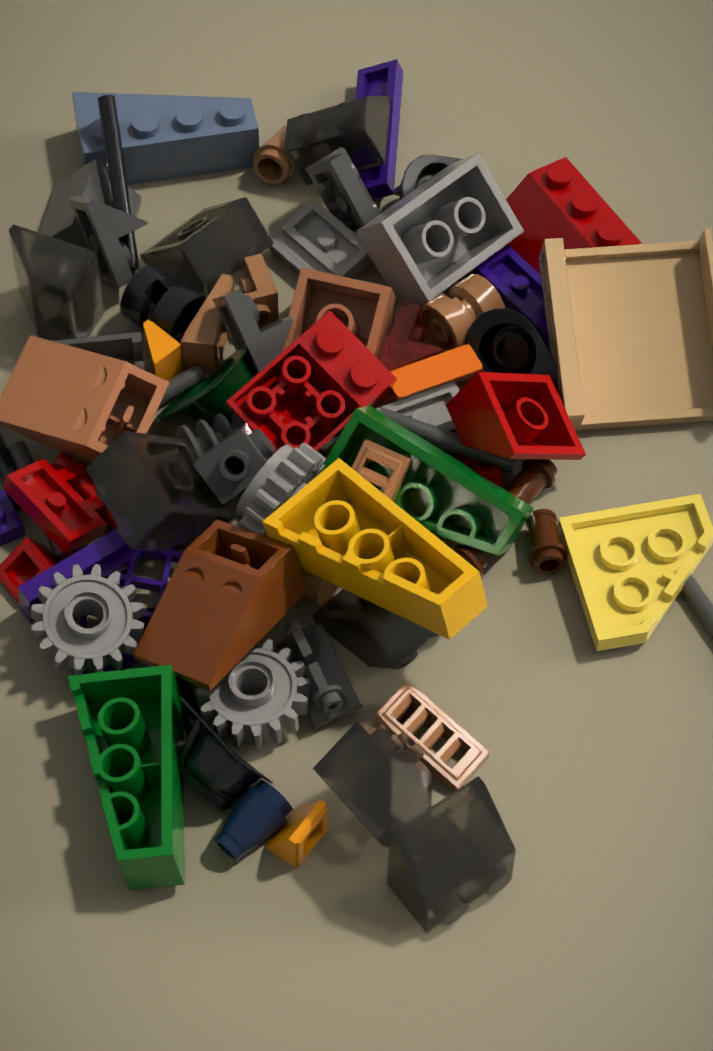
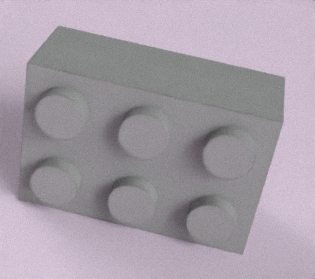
M479 153L450 164L355 231L387 286L392 287L401 309L431 301L524 232Z

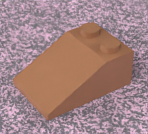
M301 267L288 316L293 317V323L283 351L328 311H331L380 361L397 303L392 287Z

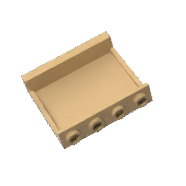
M704 228L698 241L564 249L563 238L544 239L539 255V266L549 347L557 367V392L575 431L713 421V238L711 228Z

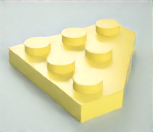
M701 494L559 517L558 533L562 545L566 547L567 561L596 652L646 643L682 590L688 577L693 574L712 546L713 526Z

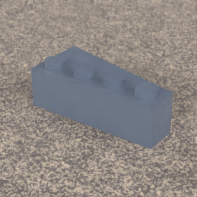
M72 92L76 130L83 166L95 159L106 169L107 164L97 98L103 95L115 96L128 185L254 167V153L259 148V128L251 98Z

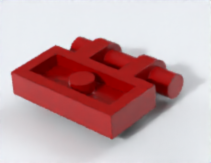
M65 452L59 454L53 460L52 466L43 458L8 474L3 485V489L64 554L101 537L107 524L114 530L129 521V517L119 508L120 501L110 491H103L91 479L92 472L82 462H75Z

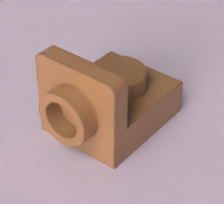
M260 253L244 257L245 277L239 278V288L244 296L249 295L259 311L260 320L257 321L259 329L279 320L278 292L264 258Z

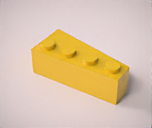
M340 458L262 521L268 537L293 545L301 569L449 640L488 607L480 572Z

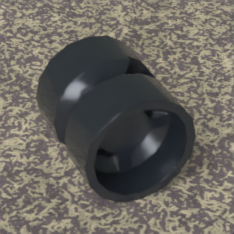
M147 265L141 268L127 284L121 298L120 310L125 318L143 328L145 321H152L180 343L188 326L205 302L206 297L190 286L178 283L173 276L158 267Z

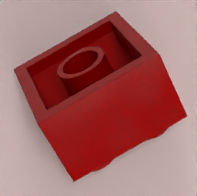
M477 372L446 404L463 446L507 459L581 460L586 455L550 375Z

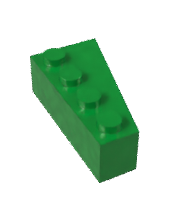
M371 406L355 408L326 458L327 460L324 462L325 467L322 470L324 471L338 458L352 467L366 439L412 459L394 503L430 532L436 533L437 536L498 556L511 548L534 510L529 504ZM369 460L366 467L388 478L391 477L393 469L373 460ZM371 483L374 487H376L379 491L383 493L384 488Z
M172 665L67 676L77 706L81 729L88 747L93 774L102 799L101 803L116 859L130 890L185 885L184 778L180 770L179 754L184 746L183 702L178 698L179 696L183 698Z

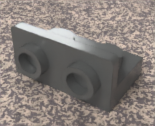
M343 147L335 149L306 168L329 212L354 233L381 214L360 178L357 168Z

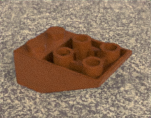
M215 520L184 550L133 654L135 660L151 667L172 665L176 677L211 691L308 592L293 545L220 520Z

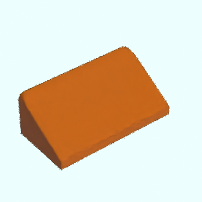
M465 344L392 370L390 372L397 380L389 395L383 401V405L455 381L457 384L469 380L477 372L482 371V363L471 346Z

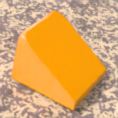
M145 321L143 323L145 348L151 373L167 381L183 371L181 344L152 321Z
M322 800L296 808L286 819L288 823L276 831L267 842L266 848L294 868L300 866L328 831L327 803Z

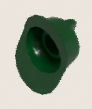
M241 347L235 351L209 377L171 402L155 419L161 421L183 410L197 420H205L211 427L213 416L217 414L224 415L230 423L232 410L225 404L226 401L253 378L241 360L247 348Z

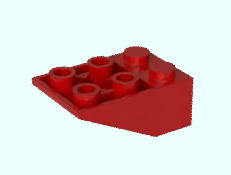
M328 311L229 398L225 404L244 424L247 423L252 431L259 428L272 443L275 453L286 444L293 448H299L303 442L307 443L318 453H321L337 441L355 408L371 406L375 409L387 398L397 378L331 311Z

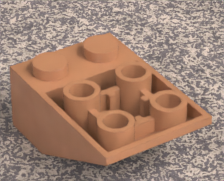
M30 335L0 397V425L60 453L65 452L71 458L123 481L134 463L170 382L126 361Z

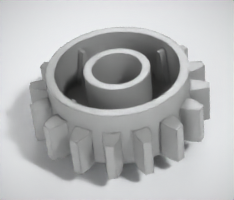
M304 442L299 448H293L289 444L281 447L258 471L241 496L235 510L236 514L242 518L239 521L240 527L267 536L262 521L318 476L324 469V462L327 459Z
M77 564L73 565L72 578L66 579L62 574L56 572L53 574L54 589L45 586L39 588L38 596L43 604H32L31 618L37 622L31 625L32 639H44L39 644V654L42 658L52 654L55 658V670L60 671L67 666L74 669V675L83 674L84 671L103 672V668L109 665L119 670L122 668L123 653L133 656L137 648V642L133 638L142 637L144 632V623L137 620L143 617L144 606L142 602H132L136 592L133 584L122 589L119 587L121 573L115 571L106 579L101 577L100 565H94L91 575H83L82 569ZM84 615H91L96 617L101 623L93 628H82L75 623V620Z
M270 639L266 640L262 648L253 647L211 691L202 687L195 689L201 718L207 725L213 724L214 732L220 739L226 736L233 740V747L237 748L241 744L254 745L255 749H261L262 744L271 741L279 744L282 742V735L288 730L296 732L299 729L298 715L305 716L309 712L310 681L309 678H305V665L303 661L292 663V650L288 647L281 650L278 654L275 653L273 640ZM251 693H260V694L254 695V696H249V695H248V694H251Z

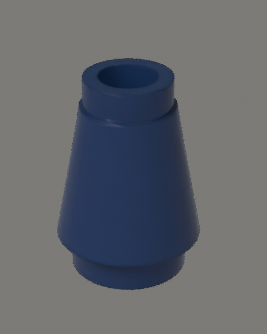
M261 780L254 788L248 786L220 829V833L214 838V841L230 858L238 861L244 854H247L286 825L288 822L285 817L293 808L280 792L266 781Z

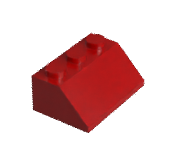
M567 157L529 172L506 199L524 232L506 244L505 247L509 245L539 274V255L544 239L563 238L564 249L642 244Z

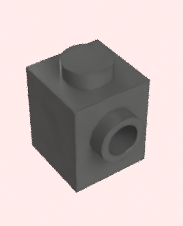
M245 423L199 456L193 466L223 505L248 487L258 471L271 458V455L275 453V449L267 436L259 428L252 431L249 425Z

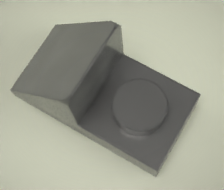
M77 195L70 198L69 201L101 281L118 288L128 284L133 277L129 267L133 264V260L125 243L118 238L147 225L148 222L89 198Z
M241 289L227 292L213 299L236 351L241 347L247 348L241 360L253 377L256 376L282 353L293 323V317L279 319L259 329L257 321L260 320L257 306L249 295L244 296Z

